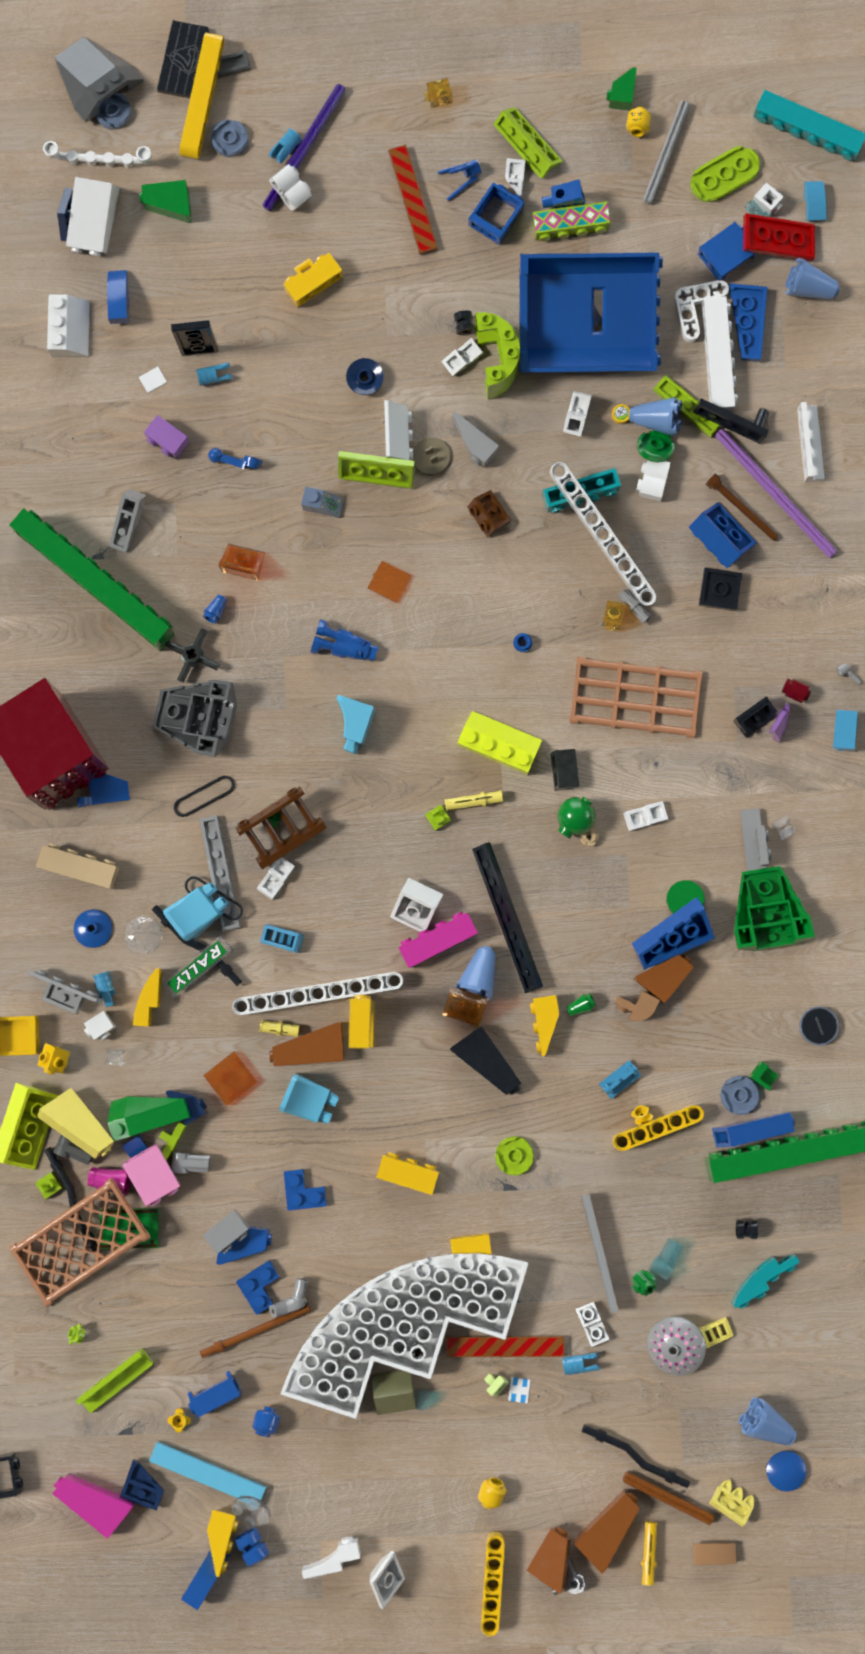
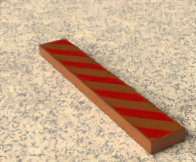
M402 145L388 149L419 255L436 251L437 245L407 146Z
M446 1336V1357H564V1336H506L505 1340L495 1336Z

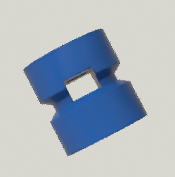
M257 1527L245 1531L234 1539L238 1550L243 1551L242 1558L247 1566L255 1564L269 1554L266 1544L260 1541L261 1535Z

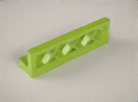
M516 107L503 110L493 125L518 154L526 160V163L540 179L545 178L552 168L559 166L563 162Z
M141 1348L83 1393L76 1402L78 1405L83 1403L88 1412L92 1413L154 1363L144 1349Z

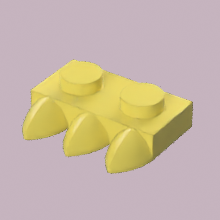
M728 1479L716 1488L709 1504L742 1527L746 1524L753 1510L754 1497L750 1495L742 1501V1488H736L731 1493L732 1484L731 1480Z

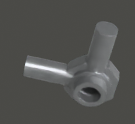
M570 1557L568 1562L569 1575L564 1592L569 1591L575 1595L583 1592L587 1584L584 1575L576 1572ZM552 1589V1592H553L554 1595L559 1594V1593H557L555 1590Z

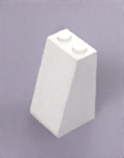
M75 177L66 246L70 247L72 252L82 253L83 250L90 251V255L101 256V253L107 254L120 191L118 186L112 183Z

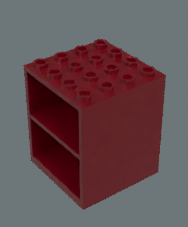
M45 677L0 706V756L25 796L42 809H53L58 805L57 802L63 798L64 800L74 795V791L87 787L91 780L103 777L106 771L109 770V767L63 694Z

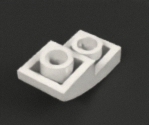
M594 1302L576 1309L591 1347L610 1340Z

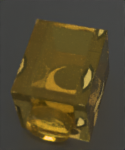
M448 78L426 83L424 97L425 101L430 103L431 108L452 103V92Z
M608 600L601 626H604L609 631L620 630L626 604Z

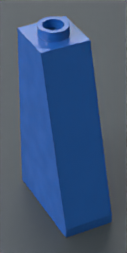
M784 1112L712 1128L716 1147H734L795 1132V1121L793 1116H791V1112Z

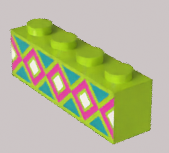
M607 201L536 211L532 215L535 241L545 242L557 237L565 239L571 235L585 236L591 232L600 234L609 230L610 227Z

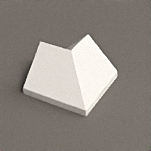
M393 1551L382 1557L370 1573L371 1587L380 1608L383 1610L405 1580L396 1554Z

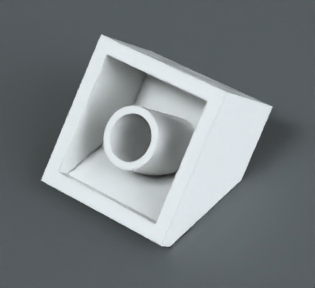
M408 878L400 892L390 918L421 932L428 928L443 894Z

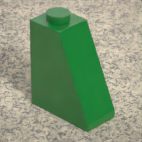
M186 180L141 185L142 192H139L140 203H144L146 210L192 223L189 190Z

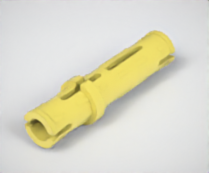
M502 791L480 792L481 794L445 799L446 811L480 805L485 807L486 804L503 802Z

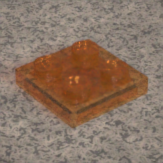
M451 987L442 1015L479 1027L488 999Z
M235 1051L203 1075L226 1106L258 1082Z

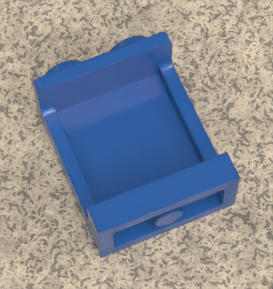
M735 221L701 245L697 254L717 281H723L726 279L727 274L748 259L755 258L757 253L743 251V227Z

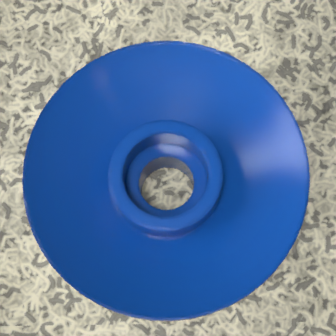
M91 909L84 911L77 917L74 923L76 939L80 944L89 948L102 946L109 940L112 933V924L109 917L99 910ZM90 925L95 926V930L93 932H90L88 930V927Z

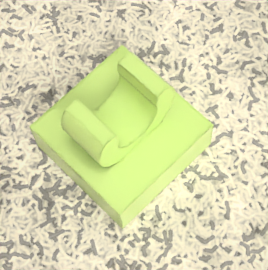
M490 1373L484 1379L490 1385L486 1391L494 1397H497L509 1383L505 1377L499 1375L496 1378Z

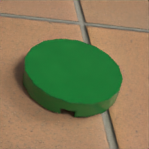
M652 430L649 433L645 434L644 432L640 435L637 442V450L644 459L659 463L665 462L672 457L675 444L674 442L672 443L669 435Z
M682 880L669 888L666 895V903L671 913L674 914L696 897L704 906L705 896L698 884L693 881Z

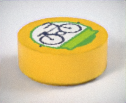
M625 404L616 405L611 414L613 421L617 424L626 423L629 420L630 409Z

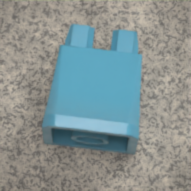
M338 695L336 700L341 707L344 717L343 738L346 740L344 749L347 752L356 754L359 745L364 746L376 710L373 706Z
M212 882L196 888L163 910L165 917L185 941L195 939L224 913L223 910L228 906L225 898L220 897L215 901L211 897L217 891Z
M296 1073L290 1081L279 1111L316 1123L319 1121L329 1124L333 1114L323 1110L325 1104L336 1107L340 1097L332 1093L330 1089Z

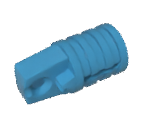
M110 971L93 975L99 998H103L106 1007L114 1005L112 995L116 993L112 985Z

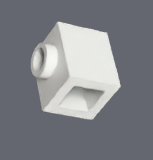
M102 1011L84 1023L86 1026L84 1029L85 1033L90 1039L93 1038L94 1040L100 1039L102 1041L111 1035L109 1032L116 1028L107 1011Z

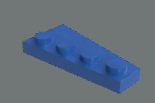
M730 283L729 288L741 360L760 362L767 287Z

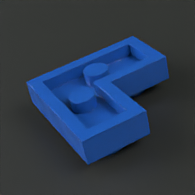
M303 1169L284 1171L288 1211L327 1206L325 1186L305 1188Z
M270 1260L236 1281L256 1315L274 1304L264 1289L266 1285L280 1277Z

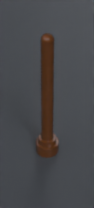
M716 473L707 481L705 485L708 488L718 490L771 540H778V535L721 484V478Z

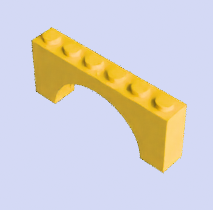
M355 995V999H350L349 1048L374 1047L375 1001L368 995Z

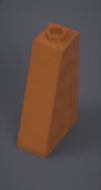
M342 1022L331 1024L273 1046V1051H269L270 1063L273 1062L274 1066L345 1061Z
M623 1490L573 1539L574 1545L601 1574L607 1569L640 1509L637 1503L639 1500L631 1491L627 1493Z

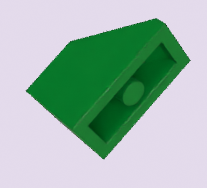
M632 67L612 82V88L607 90L606 101H610V109L631 110L637 67Z

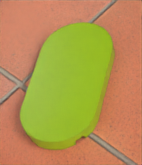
M737 146L695 170L690 182L693 195L700 201L711 203L720 200L751 182L757 176L760 167V159L753 149Z

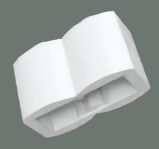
M285 166L269 179L272 187L291 211L298 208L312 196L310 187L306 182L300 180L299 172L294 166Z
M648 460L647 462L643 461L641 473H644L643 479L638 480L636 488L639 491L638 496L661 501L671 462L656 463Z

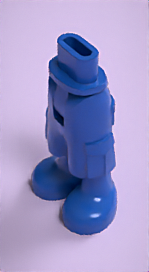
M320 619L316 635L330 637L336 641L330 642L315 636L310 653L317 654L320 650L327 649L332 650L333 656L341 658L348 657L363 661L366 659L375 660L378 646L371 645L370 641L368 642L361 637L353 635L350 631L341 628L335 631L327 625L325 620Z

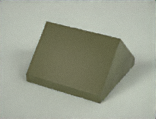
M399 1370L372 1375L373 1396L377 1415L416 1409L410 1372Z

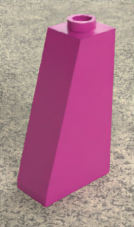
M69 1473L65 1478L61 1476L54 1484L56 1489L52 1493L107 1539L135 1504L121 1498L117 1493Z

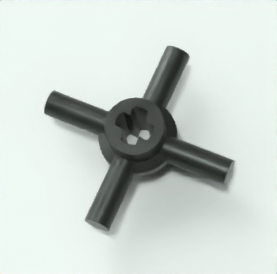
M201 628L194 644H189L185 647L171 641L166 642L165 648L181 654V659L184 663L177 678L178 681L184 683L190 668L200 664L216 671L218 670L220 664L204 657L203 650L201 649V645L208 633L207 630ZM194 652L196 654V657H192V659H190L188 655L190 653L193 654Z

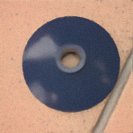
M361 358L355 360L347 369V384L353 392L359 395L373 394L383 383V370L372 359ZM367 376L369 379L368 381H362V377Z

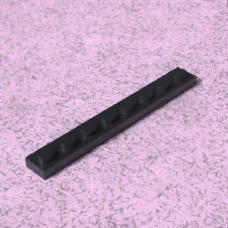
M484 843L472 850L524 992L528 993L543 987L491 843Z

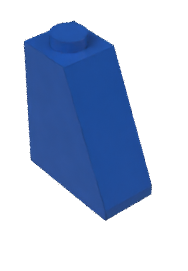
M250 1226L246 1237L241 1241H238V1239L234 1240L231 1243L233 1247L224 1254L222 1251L217 1254L216 1265H222L265 1251L267 1246H271L272 1234H269V1229Z

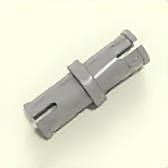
M627 588L618 594L617 597L628 607V611L632 612L642 624L651 618V614L643 608Z

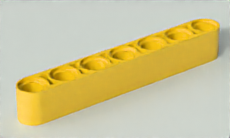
M211 33L204 34L180 143L179 155L182 157L200 158L217 81V72L219 71L224 49V36Z

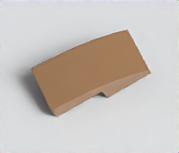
M735 1543L693 1544V1565L736 1564Z

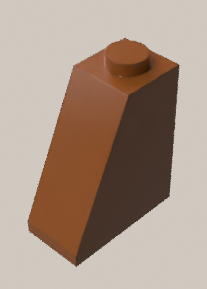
M677 955L635 976L633 980L662 1003H666L694 967L691 965L692 961L687 956L682 955L681 957Z
M553 1527L548 1532L526 1571L561 1594L566 1588L571 1538L567 1536L568 1532L563 1528Z

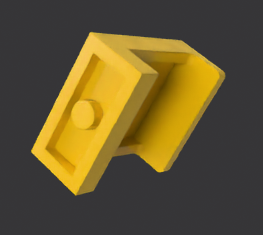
M39 1016L0 1017V1056L40 1054Z

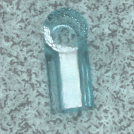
M668 1238L660 1254L651 1263L649 1271L667 1280L684 1246Z

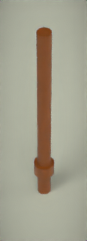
M307 1304L298 1311L272 1319L224 1341L214 1342L213 1346L200 1351L201 1357L205 1358L216 1352L217 1354L224 1352L226 1348L311 1312L310 1306Z

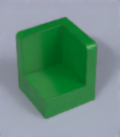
M759 1061L748 1077L765 1090L770 1091L778 1074L771 1070L764 1062Z

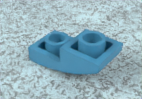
M804 182L806 220H826L824 182Z

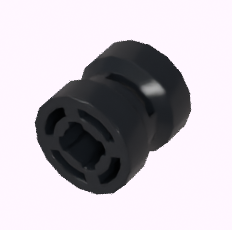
M464 310L454 314V321L457 323L456 334L467 335L475 331L474 324L471 322L473 319L471 311Z
M737 1219L736 1238L744 1239L749 1237L750 1239H757V1220L750 1219L749 1221H744L743 1219Z

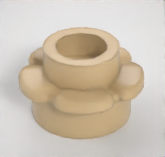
M591 828L588 832L581 835L580 840L584 845L591 847L599 840V834L596 833L594 828Z

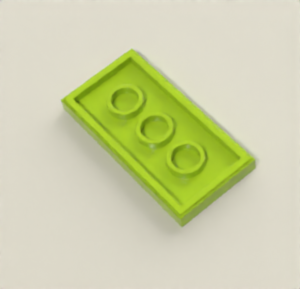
M339 451L338 479L413 489L415 461Z

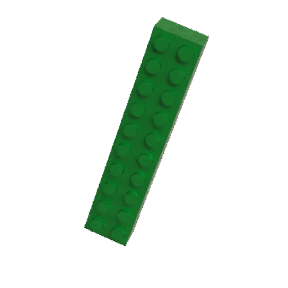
M23 508L9 524L18 536L159 651L175 635L172 631L173 626L163 616L158 618L159 615L148 604L144 606L141 599L133 592L130 595V591L120 581L115 583V579L104 568L101 571V568L92 558L88 557L86 559L87 556L76 545L71 547L72 544L61 533L57 535L54 528L46 521L43 523V520L33 510L28 512Z
M865 1120L861 1121V1125L853 1123L842 1125V1129L834 1127L825 1128L823 1133L815 1131L806 1132L804 1137L796 1135L787 1136L785 1141L781 1142L777 1139L768 1140L766 1145L762 1146L758 1143L746 1145L747 1149L743 1150L742 1148L735 1147L727 1149L728 1153L720 1151L708 1153L709 1157H704L709 1181L719 1183L865 1152Z

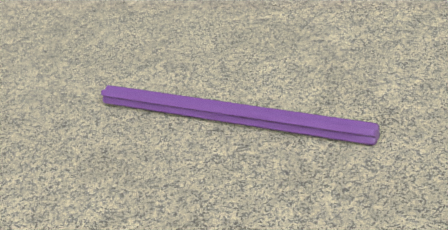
M721 429L716 434V438L828 558L832 557L837 552L832 544L724 429Z

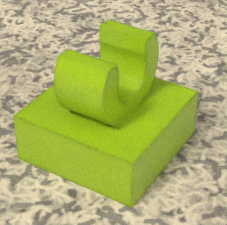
M442 805L425 814L435 831L451 822Z
M50 1172L35 1183L45 1199L63 1188L53 1172Z

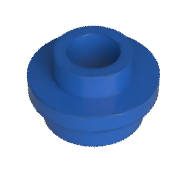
M525 633L518 634L513 641L514 648L519 652H527L532 647L531 637ZM521 640L526 641V645L521 646L519 642Z

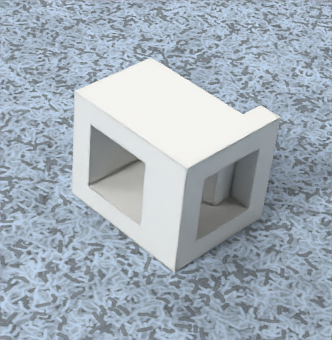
M765 183L754 196L752 204L758 206L770 216L772 212L776 214L781 209L783 196L768 183Z

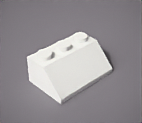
M49 295L47 350L51 357H89L90 301L70 295Z
M384 400L386 457L413 460V448H409V441H413V435L408 423H412V411L408 412V405Z

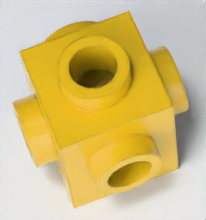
M45 1043L37 1065L44 1068L43 1072L51 1075H54L55 1072L63 1074L71 1052Z

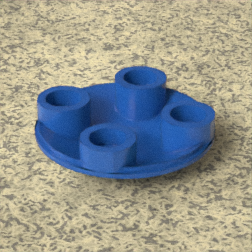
M790 1450L776 1453L766 1465L767 1477L770 1483L778 1490L793 1491L799 1488L805 1480V1463L799 1455Z

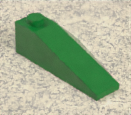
M127 1096L111 1102L108 1126L113 1141H117L189 1118L190 1113L185 1098Z

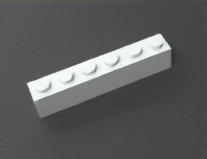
M726 296L704 298L702 302L709 402L733 412L735 406L738 405V396L734 394L736 376H733L732 369H735L734 357L731 358L733 339H730L729 335L732 332V322L728 321V314L731 311L730 303H727Z

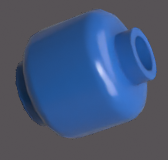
M264 1406V1410L256 1411L252 1424L255 1434L270 1438L271 1435L277 1433L280 1416L275 1413L276 1409Z

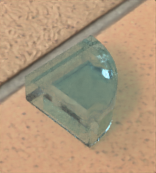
M420 1389L416 1410L430 1408L437 1401L439 1392Z

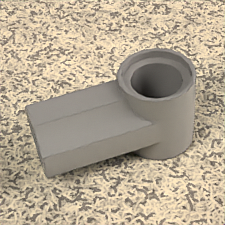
M172 1152L171 1170L173 1173H209L210 1155Z

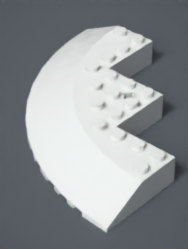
M478 1253L449 1254L404 1264L375 1277L342 1300L318 1324L302 1346L290 1368L281 1395L356 1419L374 1361L431 1379L448 1321L505 1340L529 1263L496 1255ZM420 1348L423 1354L420 1353L419 1356H416L413 1350Z

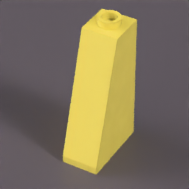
M72 1088L40 1108L37 1115L39 1119L95 1159L100 1155L104 1157L111 1152V1147L114 1143L113 1139Z

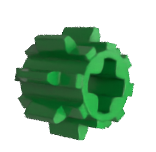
M643 1269L632 1277V1283L634 1284L632 1288L637 1294L651 1295L657 1288V1283L655 1282L657 1278L652 1272L649 1273Z

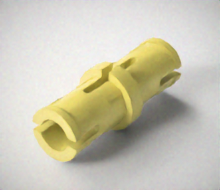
M261 1020L259 1032L276 1034V1036L288 1035L298 1037L300 1025L286 1024L283 1021L270 1022Z

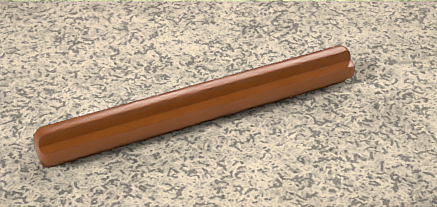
M625 1472L622 1479L624 1483L708 1525H711L714 1515L630 1472Z

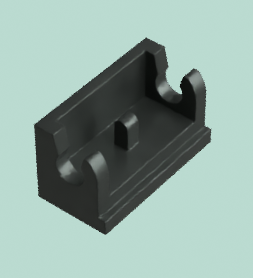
M575 749L551 752L554 791L580 787Z

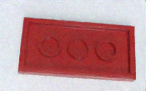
M746 213L743 216V251L791 259L802 258L813 262L815 260V224Z

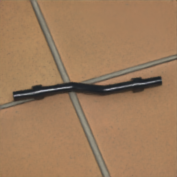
M158 905L152 908V911L159 917L165 928L168 927L183 944L203 953L210 948L193 939L189 941L183 940L165 917L161 908ZM221 958L214 962L221 969L220 972L225 977L227 976L237 987L243 982L233 972V968Z
M49 1147L44 1152L51 1162L50 1166L53 1172L56 1171L67 1190L69 1206L71 1208L77 1204L74 1187L62 1168L64 1165L61 1160L57 1159L53 1150ZM78 1223L77 1226L82 1235H86V1224ZM92 1231L89 1232L91 1237H95ZM88 1239L90 1249L96 1252L97 1243L95 1240Z
M585 1424L583 1425L581 1432L594 1437L598 1442H606L624 1450L642 1469L664 1478V1481L672 1484L674 1482L685 1488L689 1487V1480L676 1475L674 1471H666L646 1462L628 1443L608 1435L606 1431L596 1430Z

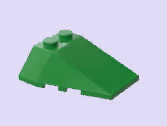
M781 866L742 872L734 926L738 950L761 951L787 947L815 938L811 917L805 911L800 898L795 894Z

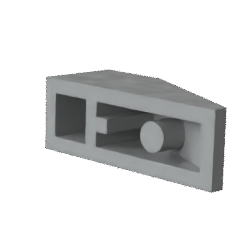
M454 411L452 419L471 457L470 460L475 465H481L485 468L498 452L499 445Z
M131 489L122 494L109 547L123 552L128 551L142 515L147 495Z

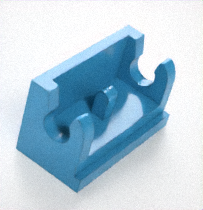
M836 710L834 749L855 752L858 711Z

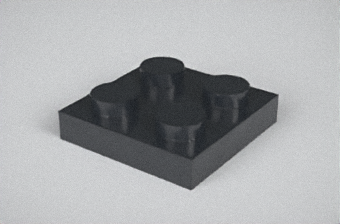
M705 567L698 606L737 611L742 573Z

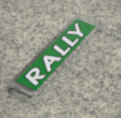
M222 935L219 936L163 982V986L175 999L233 951L232 947Z

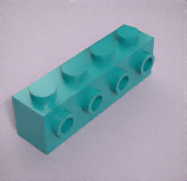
M616 468L577 479L592 502L598 501L599 497L615 496L621 488ZM567 482L565 489L567 492L572 493L575 486L572 482ZM557 485L543 489L542 498L547 513L552 512L555 514L563 511V508L571 507ZM578 498L576 501V505L580 506L582 502H585V500L583 498Z

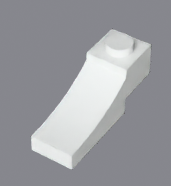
M352 1536L342 1538L338 1542V1548L330 1555L315 1563L303 1566V1579L342 1571L343 1562L360 1559L361 1551L358 1538L353 1539Z

